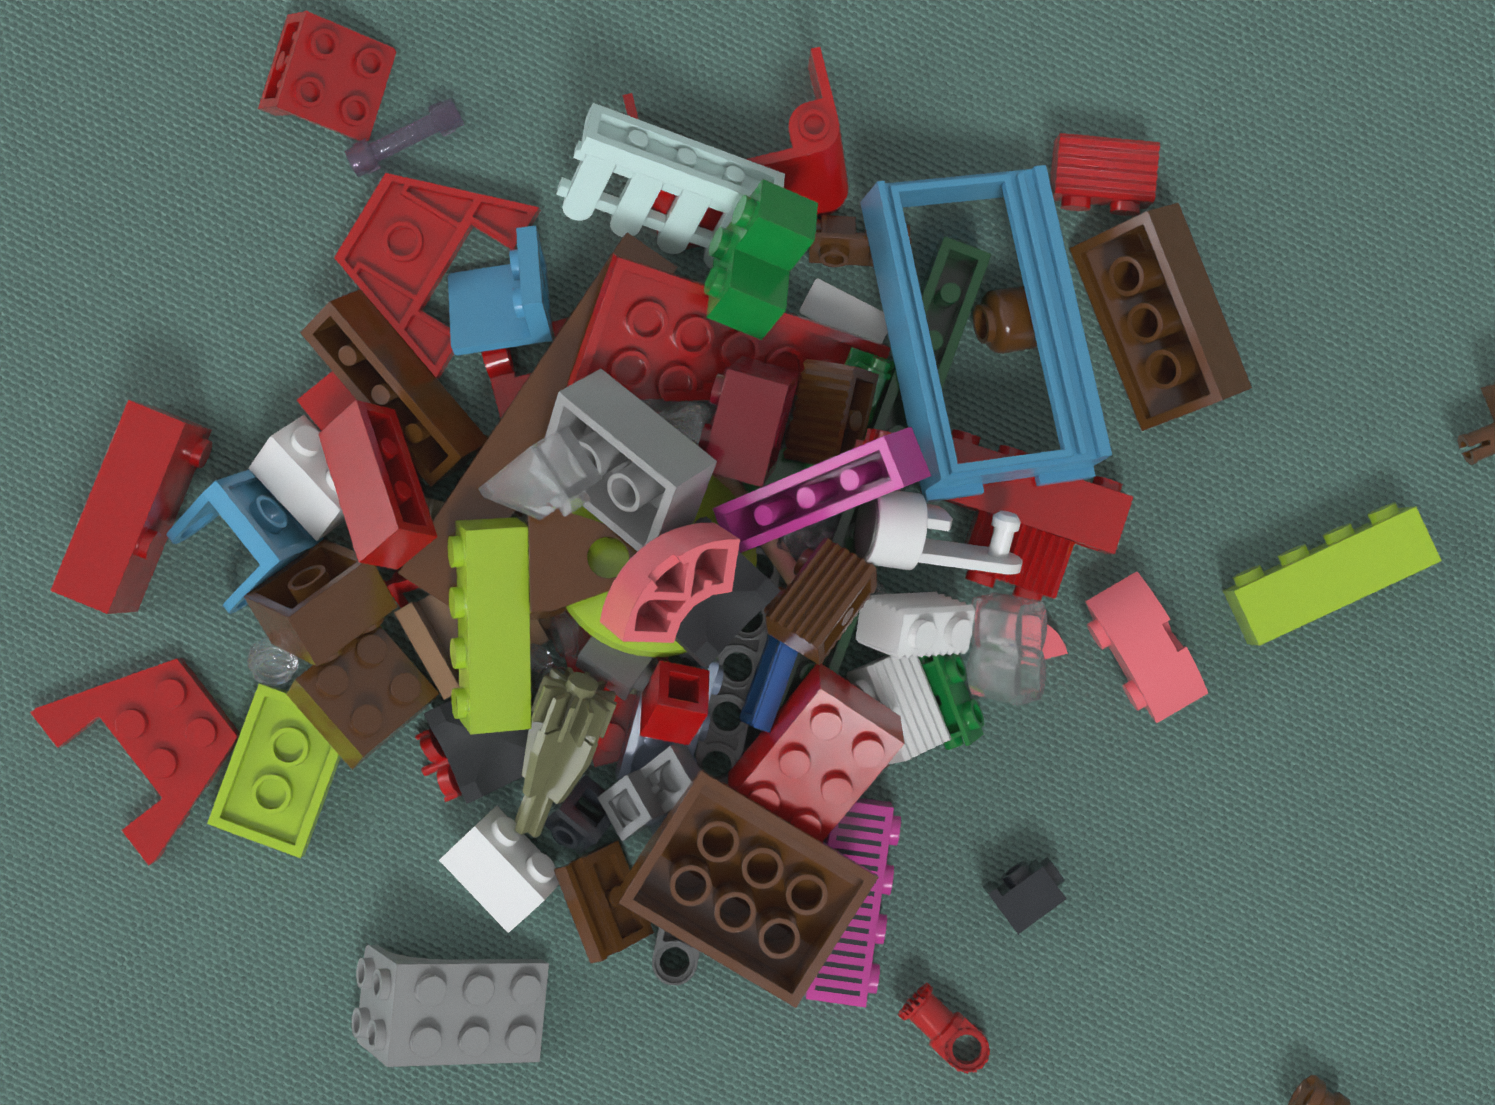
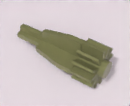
M567 667L563 675L553 668L549 676L544 675L531 709V711H534L531 718L532 729L528 730L522 776L525 778L522 791L524 797L514 821L517 823L515 830L521 835L527 832L534 838L541 835L553 801L556 804L564 802L591 764L598 746L599 737L604 738L617 705L614 702L616 693L614 691H604L607 683L604 680L597 682L587 671L585 673L573 672L572 668Z

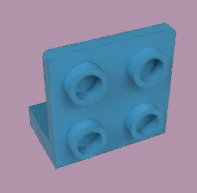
M536 225L516 228L518 249L509 251L510 264L454 272L448 275L450 336L454 355L553 341L547 264Z

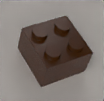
M326 539L317 543L243 596L273 645L316 667L336 659L344 651V646L360 634L368 633L379 627L383 623L384 617L398 607L375 565L359 563L355 551Z
M379 626L368 633L360 634L344 646V651L336 659L320 664L317 667L311 666L295 679L286 695L353 770L424 711L439 693L382 627Z

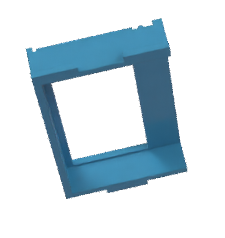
M1046 165L1034 166L1032 169L894 183L877 181L860 204L907 425L913 429L931 474L930 477L920 480L922 495L926 503L981 495L984 493L983 484L1035 477L1036 486H1044L1095 477L1093 466L1112 456V451ZM1004 197L1061 450L958 464L903 207Z

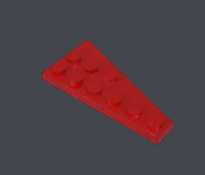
M613 254L567 387L602 369L640 400H710L717 374H723L725 367H730L741 356L802 372L805 369L803 362L806 359L845 365L851 347L885 359L888 358L891 348L883 343L787 311L784 312L766 336L760 340L706 318L709 295L704 293L705 284Z

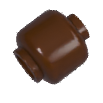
M1024 286L988 291L973 311V328L978 341L981 344H986L992 352L1001 354L1037 347Z

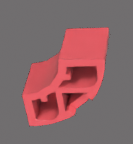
M716 523L690 524L675 528L658 536L642 547L621 569L606 596L600 623L623 642L674 643L680 623L695 605L712 595L732 592L740 539Z
M1138 572L1131 574L1085 601L1093 621L1087 624L1088 630L1100 649L1103 650L1109 647L1128 681L1122 685L1123 690L1137 711L1145 707L1154 721L1158 723L1208 694L1202 676L1188 648L1183 647L1172 633L1168 622L1171 619Z

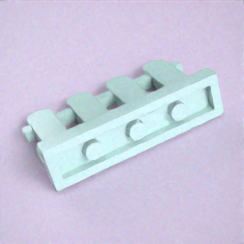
M592 103L586 116L582 141H578L574 150L573 158L580 160V163L572 180L561 178L556 195L564 197L563 212L573 220L581 221L588 219L595 208L612 214L610 227L618 236L623 237L627 232L635 236L640 231L642 225L657 230V244L666 253H681L686 249L689 242L705 247L704 262L712 269L714 257L709 256L712 238L718 228H726L732 221L734 210L743 195L750 197L762 179L784 188L785 174ZM612 172L629 178L619 198L603 192ZM660 190L676 195L667 214L651 209ZM708 207L723 212L713 231L698 226Z

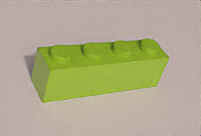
M1396 502L1387 504L1367 514L1370 519L1369 523L1353 529L1351 523L1342 525L1322 535L1326 543L1311 550H1308L1306 544L1294 547L1278 555L1280 564L1263 571L1261 565H1258L1233 576L1235 585L1222 591L1247 644L1263 645L1441 562L1442 560L1417 507L1398 508Z
M517 517L455 521L456 536H449L448 538L449 564L451 568L456 567L457 587H451L449 590L450 614L453 619L458 618V638H451L450 642L451 663L453 669H459V688H453L451 693L453 716L455 719H460L470 735L532 729L528 526Z

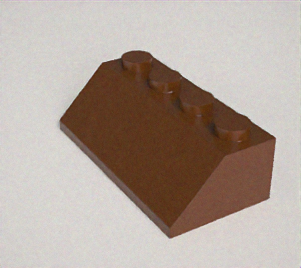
M1179 203L1146 211L1069 248L1142 431L1252 388Z

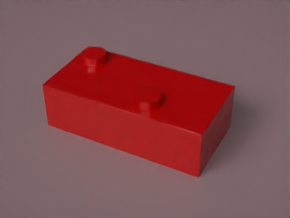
M128 400L50 591L106 614L138 612L168 539L166 534L175 522L196 468L201 469L210 456L212 441L208 439L212 429L158 407Z

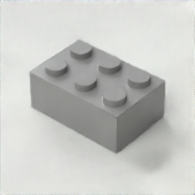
M599 369L558 392L536 468L636 551H639L658 536L675 528L694 523L717 461L604 370Z

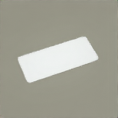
M821 279L814 281L800 308L802 315L814 321L880 343L883 342L888 333L884 312Z

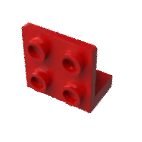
M309 11L289 14L285 20L258 109L275 116L294 115L359 142H367L371 136L396 56V50L391 46Z

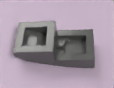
M676 743L669 746L640 770L625 775L601 794L598 800L621 841L631 838L669 814L700 769L687 746Z

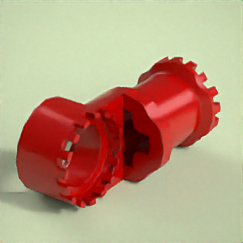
M926 982V984L918 988L917 993L914 992L912 994L915 998L914 1000L911 998L907 1000L908 1003H905L903 1008L899 1010L898 1016L904 1021L909 1019L930 1039L928 1045L957 1071L968 1074L969 1072L974 1073L978 1069H982L989 1060L990 1055L986 1035L980 1028L971 1024L960 1012H951L932 994L933 987ZM972 1035L981 1043V1051L975 1059L962 1061L954 1055L952 1051L953 1044L960 1036Z

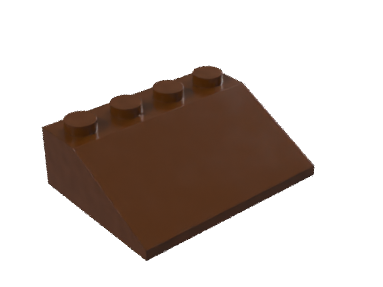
M700 769L648 841L620 886L619 904L797 1008L879 877L877 874Z

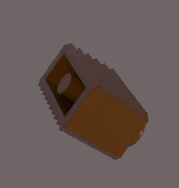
M806 359L803 362L805 369L800 374L796 389L798 399L794 402L796 407L792 412L794 419L790 422L785 432L787 449L783 452L784 457L814 466L854 449L856 439L864 441L879 374L855 366Z
M824 538L815 550L807 548L801 554L794 567L795 578L786 590L778 587L780 592L764 608L768 634L818 665L823 663L825 657L835 647L836 642L840 640L848 625L852 623L854 617L858 615L860 609L864 607L865 602L869 600L877 587L876 567L872 563H867L863 558H859L855 553H850L846 548H841L838 543H833L829 538Z

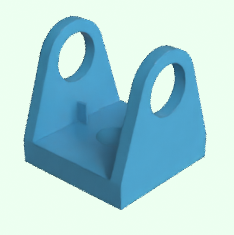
M250 470L214 481L166 534L173 544L180 543L197 533L218 515H221L258 561L260 566L224 602L223 607L229 614L235 613L248 605L243 597L324 539L322 537L316 541Z

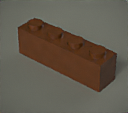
M361 289L329 301L300 332L357 400L395 409L414 468L430 487L460 470L479 452L487 440L483 432Z

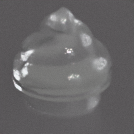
M563 610V614L560 617L550 620V633L559 656L564 658L571 655L574 659H578L580 651L592 635L576 622L568 610Z
M268 636L250 647L247 664L256 681L264 685L276 686L284 684L291 679L293 673L298 668L299 658L273 645Z

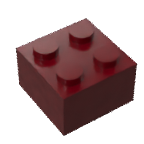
M741 356L730 367L726 366L723 374H717L711 392L710 403L718 405L710 424L705 423L698 447L717 461L713 474L763 487L776 468L801 372Z

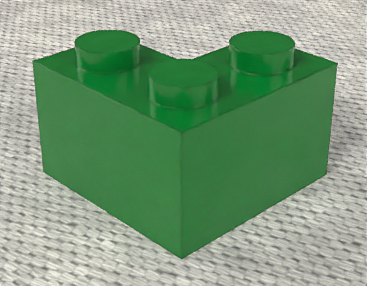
M764 179L761 180L750 197L747 195L741 197L734 210L732 221L726 228H718L709 247V256L714 257L713 268L709 272L704 286V293L709 295L706 318L760 340L766 336L786 311L790 271L815 241L817 202Z

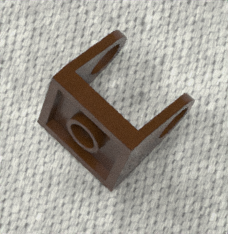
M550 506L528 507L526 525L528 526L530 620L551 619L568 612L567 606L610 590L616 577H600L591 570L588 564V550L597 540L611 538L620 541L625 546L629 559L638 551L604 523Z

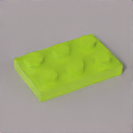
M262 682L258 684L207 824L302 858L307 851L341 757L286 695L288 691Z

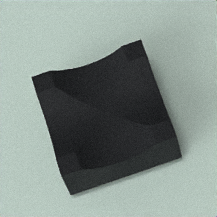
M705 516L699 518L694 524L713 522ZM738 551L732 592L712 595L695 605L680 623L675 640L701 666L708 667L741 629L767 606L780 590Z
M531 695V709H532V706H533V703H534V699H533V697H532V695ZM451 700L424 713L432 732L447 757L467 804L523 777L522 769L529 729L470 735L460 719L454 718Z

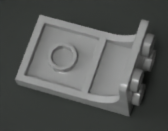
M367 945L364 958L359 959L356 970L357 984L361 988L359 1008H355L352 1015L353 1036L357 1038L358 1043L387 1067L540 1062L549 963L542 959H425L395 954L383 949L379 945Z

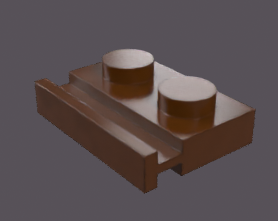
M619 841L607 843L570 861V863L554 869L590 964L604 961L608 956L618 953L654 933L650 921L619 904L620 886L630 871Z

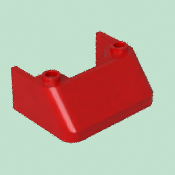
M819 46L810 49L808 64L816 100L803 103L793 111L788 126L792 148L746 159L784 173L785 189L818 203L817 217H821V214L829 215L838 211L845 203L849 190L839 119L821 47ZM633 94L622 95L627 115L639 119ZM660 190L651 209L667 214L676 195ZM708 207L698 226L713 231L723 212ZM689 242L685 250L700 246Z

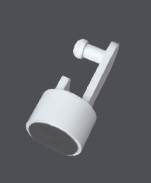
M896 490L859 506L855 524V550L859 558H863L867 563H872L875 566L912 570L919 562L1000 574H1018L1021 571L1023 560L1009 551L1014 532L1019 531L1021 521L1015 513L1009 511H999L994 514L991 523L994 526L990 547L927 539V528L949 531L953 518L945 509L937 505L926 504L924 496L920 493Z

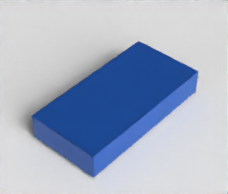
M768 635L739 717L741 722L769 733L798 654L797 651L771 635Z

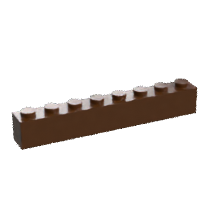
M628 232L622 237L432 520L438 537L405 563L398 571V574L447 606H449L450 588L457 587L456 567L451 568L448 559L449 536H456L455 521L510 518L512 514L522 518L537 495V492L532 490L531 486L541 473L536 466L558 392L567 387L613 254L673 274L678 268Z

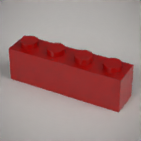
M953 429L951 433L958 464L1028 454L1006 445H1000L998 452L979 446L981 438L976 435ZM1095 476L1092 483L1078 480L1044 486H1036L1035 477L983 484L984 493L981 495L942 501L972 511L982 510L991 514H996L999 511H1009L1018 516L1021 524L1074 541L1076 545L1103 554H1115L1133 496L1121 493L1123 484L1100 476Z

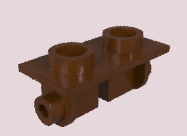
M821 214V219L816 221L815 241L810 246L809 263H821L828 267L856 265L874 268L866 228L865 233H855L856 217ZM906 224L911 245L910 224Z

